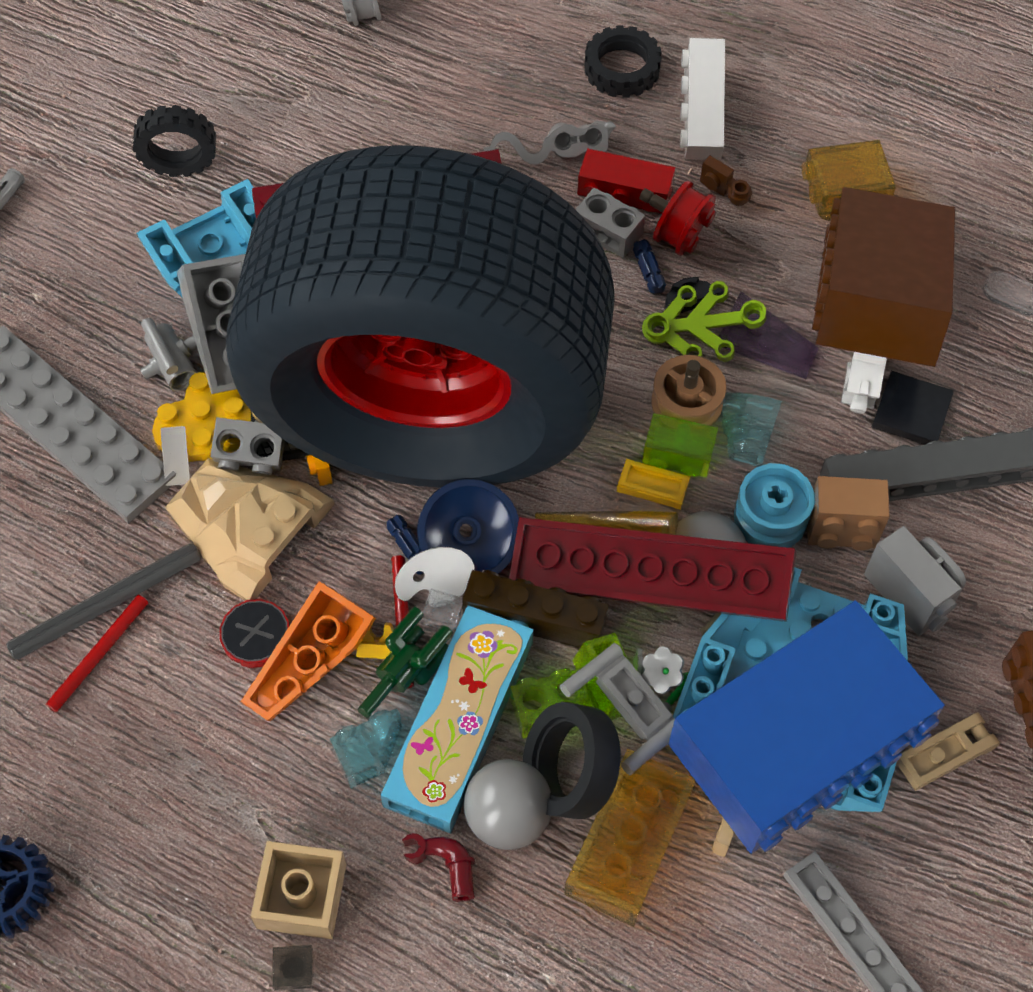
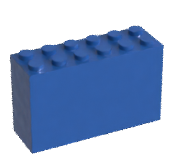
M855 600L675 717L668 745L749 853L752 854L760 848L766 852L783 839L781 834L790 827H793L795 831L799 830L813 818L811 813L823 806L827 810L843 798L841 792L852 785L855 789H858L873 777L871 772L878 766L882 765L886 769L902 757L901 751L907 746L911 745L915 749L931 737L930 731L940 723L937 717L945 704Z

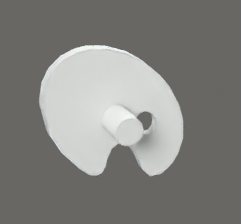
M437 547L422 551L408 560L399 570L395 579L396 594L399 599L407 601L420 590L427 589L429 591V606L431 608L442 607L453 602L465 592L471 571L474 570V564L466 553L452 547ZM416 572H424V577L422 580H413V576Z

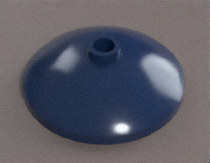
M476 479L453 481L436 490L424 504L417 525L419 547L421 552L437 547L459 549L472 559L474 570L480 572L490 570L500 573L512 560L519 517L509 497L496 486ZM463 524H468L471 527V533L467 537H463L460 534V527Z

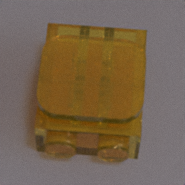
M880 140L811 148L808 150L806 162H803L801 167L803 179L808 180L810 202L815 204L818 215L826 221H830L833 199L840 198L842 187L891 196L894 195L896 188Z

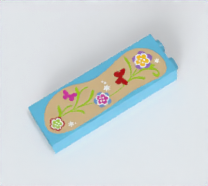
M467 605L380 795L384 808L451 834L463 807L468 783L479 770L533 645V629L529 628L526 623L518 620L510 621Z

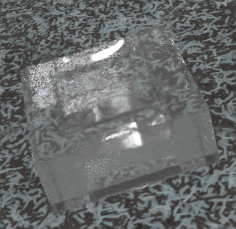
M431 588L423 610L424 617L420 620V623L436 629L445 625L454 634L463 609V598Z

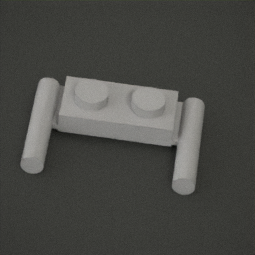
M613 643L560 685V689L565 696L570 697L595 676L598 678L595 682L638 737L641 740H647L644 745L621 763L623 770L627 774L632 775L669 743L675 719L630 661L623 655L621 647Z

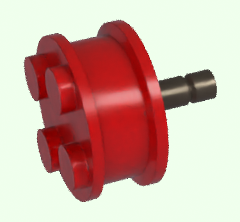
M689 180L681 185L670 202L657 194L654 195L653 192L646 188L639 197L640 200L649 203L650 206L662 212L653 234V240L657 243L663 240L675 247V253L679 256L685 252L691 254L700 240L698 234L703 226L709 227L717 213L714 210L716 196L701 194L693 189V183Z

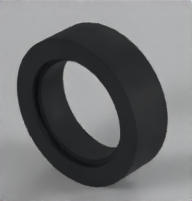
M559 702L546 708L532 725L525 743L523 762L536 768L546 779L550 787L551 793L550 799H547L546 815L586 819L598 813L611 797L619 776L621 749L617 730L612 720L602 710L580 704ZM577 726L584 742V765L575 788L570 794L565 795L558 780V756L565 737L573 727Z

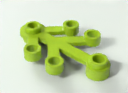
M716 281L710 285L709 292L687 318L675 319L684 307H691L697 301L694 287L685 285L678 290L677 297L663 313H653L644 320L642 332L644 337L651 343L661 344L666 342L682 355H688L689 352L696 351L699 353L698 356L703 357L700 346L689 344L676 334L688 331L712 348L720 361L728 362L735 355L733 343L729 340H722L709 329L741 324L748 328L756 329L766 322L767 313L762 302L750 300L743 304L740 311L707 315L716 303L726 301L729 296L727 285L722 281ZM718 288L724 290V293L719 296L714 295L713 292ZM689 292L693 294L692 298L688 300L682 299L684 293ZM753 313L760 316L756 321H751L748 317ZM656 326L664 327L661 333L653 332ZM723 347L731 349L730 353L726 355L720 354L719 351Z

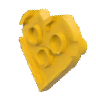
M205 372L195 373L189 379V386L186 389L184 400L171 404L166 403L158 408L157 417L152 428L153 437L159 451H162L160 429L163 427L185 426L188 462L205 461L208 458L212 459L210 456L216 417L251 421V410L245 404L237 389L211 394ZM229 438L225 441L223 450L227 453L236 452L240 447V440L238 438Z

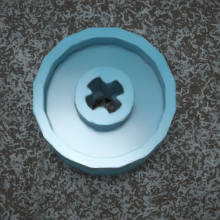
M768 463L756 467L745 476L740 486L734 509V522L739 526L748 543L790 548L802 539L815 505L814 490L807 477L798 469L788 465Z

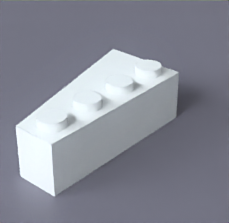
M690 38L688 50H682L681 67L684 68V76L681 79V94L685 96V103H681L680 121H685V130H681L680 148H685V159L705 160L711 155L721 161L724 149L725 39Z

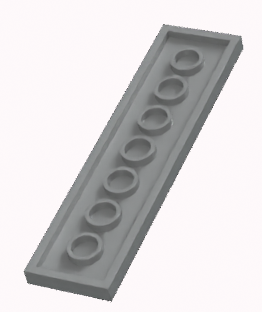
M5 326L0 327V411L129 524L171 487L166 486V484L176 476V473L172 471L165 478L164 465L159 458Z

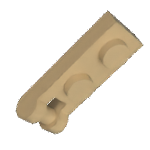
M979 712L930 737L915 749L910 748L901 753L902 757L897 761V765L915 791L980 755L989 753L1000 745V741L995 734H989L984 727L985 720ZM972 733L977 742L972 744L966 734Z

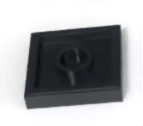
M891 370L872 428L923 445L937 441L954 390Z

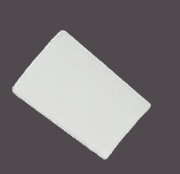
M185 426L163 427L160 431L164 477L166 478L172 471L176 473V476L165 485H184L190 479Z

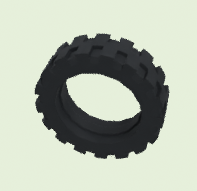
M618 25L613 29L610 27L605 28L602 33L597 32L594 34L592 41L589 40L587 43L584 65L585 76H588V81L592 86L595 85L597 87L596 90L601 93L605 91L609 93L608 96L616 97V95H622V98H629L633 94L639 96L643 94L644 90L649 91L653 87V83L659 79L662 60L661 47H657L658 42L654 37L650 38L649 33L644 30L638 31L637 27L629 26V28H624L623 25ZM615 50H627L641 56L646 65L640 70L631 73H618L603 66L600 58L606 53Z
M166 105L159 106L157 110H147L145 116L140 115L137 119V125H134L133 152H136L135 157L139 162H143L145 168L149 170L152 168L157 174L163 175V173L169 174V177H177V175H183V177L192 176V173L196 172L198 174L204 171V167L208 168L212 164V159L215 158L216 132L214 131V126L211 122H207L206 116L196 114L194 109L187 107L185 110L181 109V106L172 105V108H166ZM165 132H178L189 135L199 144L185 151H170L157 146L151 139Z

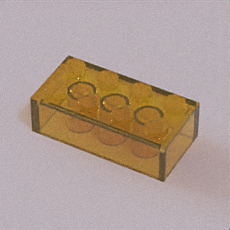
M627 748L621 763L635 751ZM649 759L632 775L627 774L620 763L619 776L614 791L605 806L597 813L565 883L564 895L632 927L635 926L696 783L693 777L653 759Z

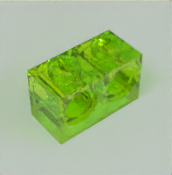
M569 668L559 669L552 672L548 677L540 679L528 677L510 686V700L522 739L528 737L531 727L538 716L555 703L569 702L592 707L586 685L574 693L576 698L573 700H563L558 696L562 692L560 685L579 671L580 668L570 670ZM529 700H536L542 706L531 710L523 704Z

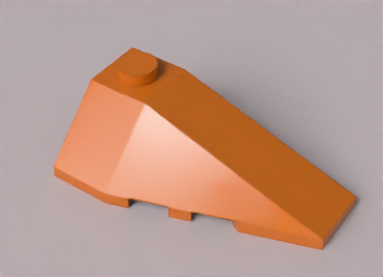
M318 581L240 702L267 721L273 720L356 650L376 618L334 588Z

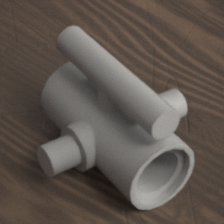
M152 318L144 319L141 322L145 332L144 340L153 357L149 359V364L140 369L141 373L147 380L156 374H163L170 389L173 391L187 389L190 377L196 373L188 358L193 355L192 351L197 348L194 335L185 341L183 339L179 340L171 325L167 323L155 325Z

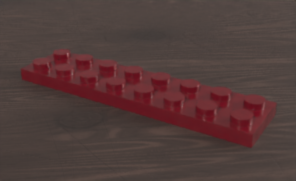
M519 517L509 579H525L532 582L535 586L547 589L551 587L561 588L572 595L787 622L796 549Z

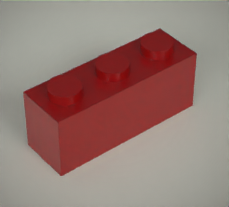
M587 148L578 175L577 195L586 197L593 188L612 195L615 199L630 207L662 214V212L650 206L649 203L640 200L639 197L646 188L653 192L654 195L657 194L669 202L676 167Z

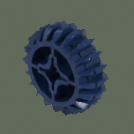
M4 834L0 840V884L2 883L1 878L7 884L2 886L4 889L0 892V936L3 932L7 938L14 939L15 927L19 926L24 932L29 931V925L26 921L31 917L37 921L41 920V915L37 911L38 907L50 906V901L43 895L54 891V886L47 881L54 874L50 867H45L49 860L44 854H39V848L34 843L27 846L26 840L22 837H18L13 842L9 835ZM2 862H21L26 865L27 870L20 873L17 870L8 872ZM25 892L21 900L15 905L18 896Z

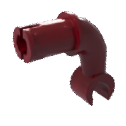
M414 833L402 839L405 846L418 845L420 847L415 853L403 854L406 861L412 864L422 863L428 855H437L445 859V867L449 868L453 901L464 902L475 898L472 873L475 859L470 856L468 849L459 841L449 837L424 839L421 835Z

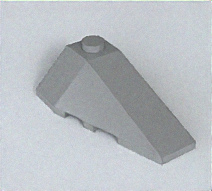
M245 254L184 264L177 271L184 305L211 394L236 390L227 359L226 335Z

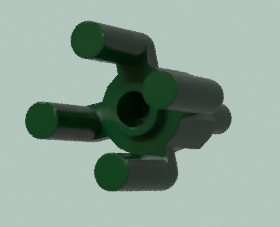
M413 607L386 638L385 644L391 652L376 669V675L381 681L358 707L359 713L369 718L391 691L404 693L414 680L419 685H425L438 670L449 645L446 642L453 635L449 627L442 625L421 650L415 644L424 635L423 629L417 625L424 617V614L419 608Z

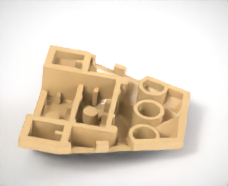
M208 458L165 507L188 540H191L199 550L206 564L208 563L217 574L221 584L245 601L254 600L272 580L269 569L272 562L305 523L315 528L335 505V502L332 498L308 483L272 474L254 473L252 469L239 466V470L219 468V463Z

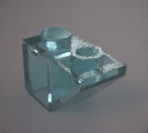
M397 708L391 711L381 710L376 712L369 718V721L356 727L355 725L346 726L337 731L334 737L330 738L333 752L350 789L385 772L402 729L401 717Z

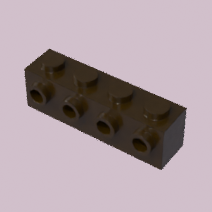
M483 570L481 572L471 571L462 599L463 614L467 605L510 621L518 620L524 622L529 628L533 629V636L597 653L606 625L609 605L602 603L596 597H578L568 594L561 588L551 587L547 589L535 586L528 580L504 578L490 570Z

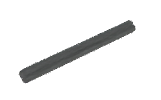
M189 543L11 639L6 643L11 656L15 660H19L195 564L201 559L198 549L193 543Z

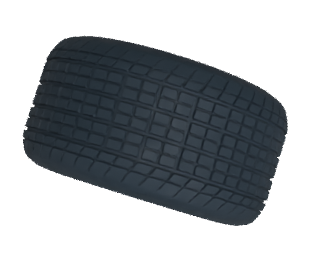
M392 145L350 150L317 161L291 176L275 191L260 211L250 234L227 326V359L236 389L254 415L285 441L324 462L364 476L414 486L441 488L448 483L463 479H476L492 485H499L530 477L558 464L581 444L592 428L602 404L615 301L614 283L610 264L595 232L566 200L537 180L495 161L449 149Z

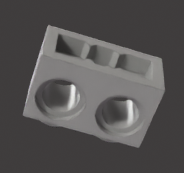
M593 188L575 209L595 232L602 247L622 258L628 254L634 242L638 241L644 233L645 214L641 213L637 208L630 207L615 199L612 195Z
M216 417L210 457L214 462L219 463V468L239 470V465L252 467V472L271 475L273 470L281 471L285 440L269 429L264 423ZM229 438H238L240 440V447L236 452L227 453L223 450V445ZM263 442H270L274 445V451L268 457L257 455V448Z

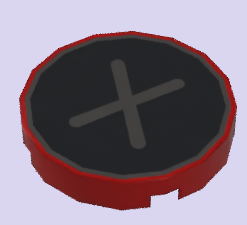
M263 599L246 600L235 605L224 616L220 626V642L226 655L232 661L234 660L240 663L241 666L248 668L263 667L290 624L284 611L275 603Z

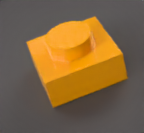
M307 455L310 475L317 474L320 486L333 484L329 463L312 455Z

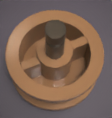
M681 355L669 359L660 366L654 378L651 406L656 418L667 428L680 433L693 434L710 428L716 423L722 412L726 394L725 377L714 363L700 356Z

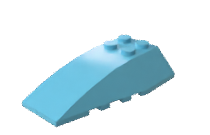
M248 179L221 191L222 205L171 230L164 219L137 232V237L167 284L181 297L182 293L177 271L182 265L246 254L250 234L256 220L252 188L254 187Z

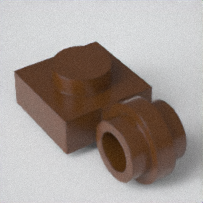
M711 155L703 161L700 182L709 190L715 191L723 197L727 194L730 202L736 206H742L751 199V187L746 181L733 178L734 169Z

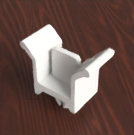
M859 352L853 353L852 362H847V372L841 399L842 404L850 405V411L864 414L867 408H874L876 399L880 398L887 358Z

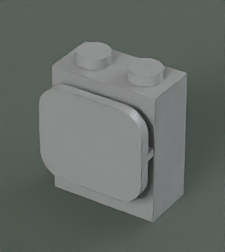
M905 526L877 543L864 573V576L884 598L904 605L905 622L918 636L929 629L932 632L937 631L949 620L946 615L957 606L956 600L966 584V578L961 568L936 541L925 537L918 542Z

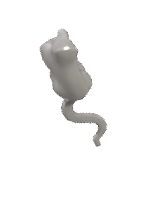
M598 120L592 124L579 127L572 124L557 123L544 138L541 150L535 154L529 153L520 140L510 132L496 134L490 146L483 148L484 151L494 150L497 143L506 140L513 145L524 161L536 165L542 163L550 151H553L563 159L577 157L581 153H586L587 148L605 152L608 149L610 133L615 129L616 125L613 122Z

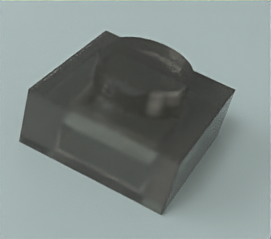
M312 945L273 947L272 987L274 991L314 988Z

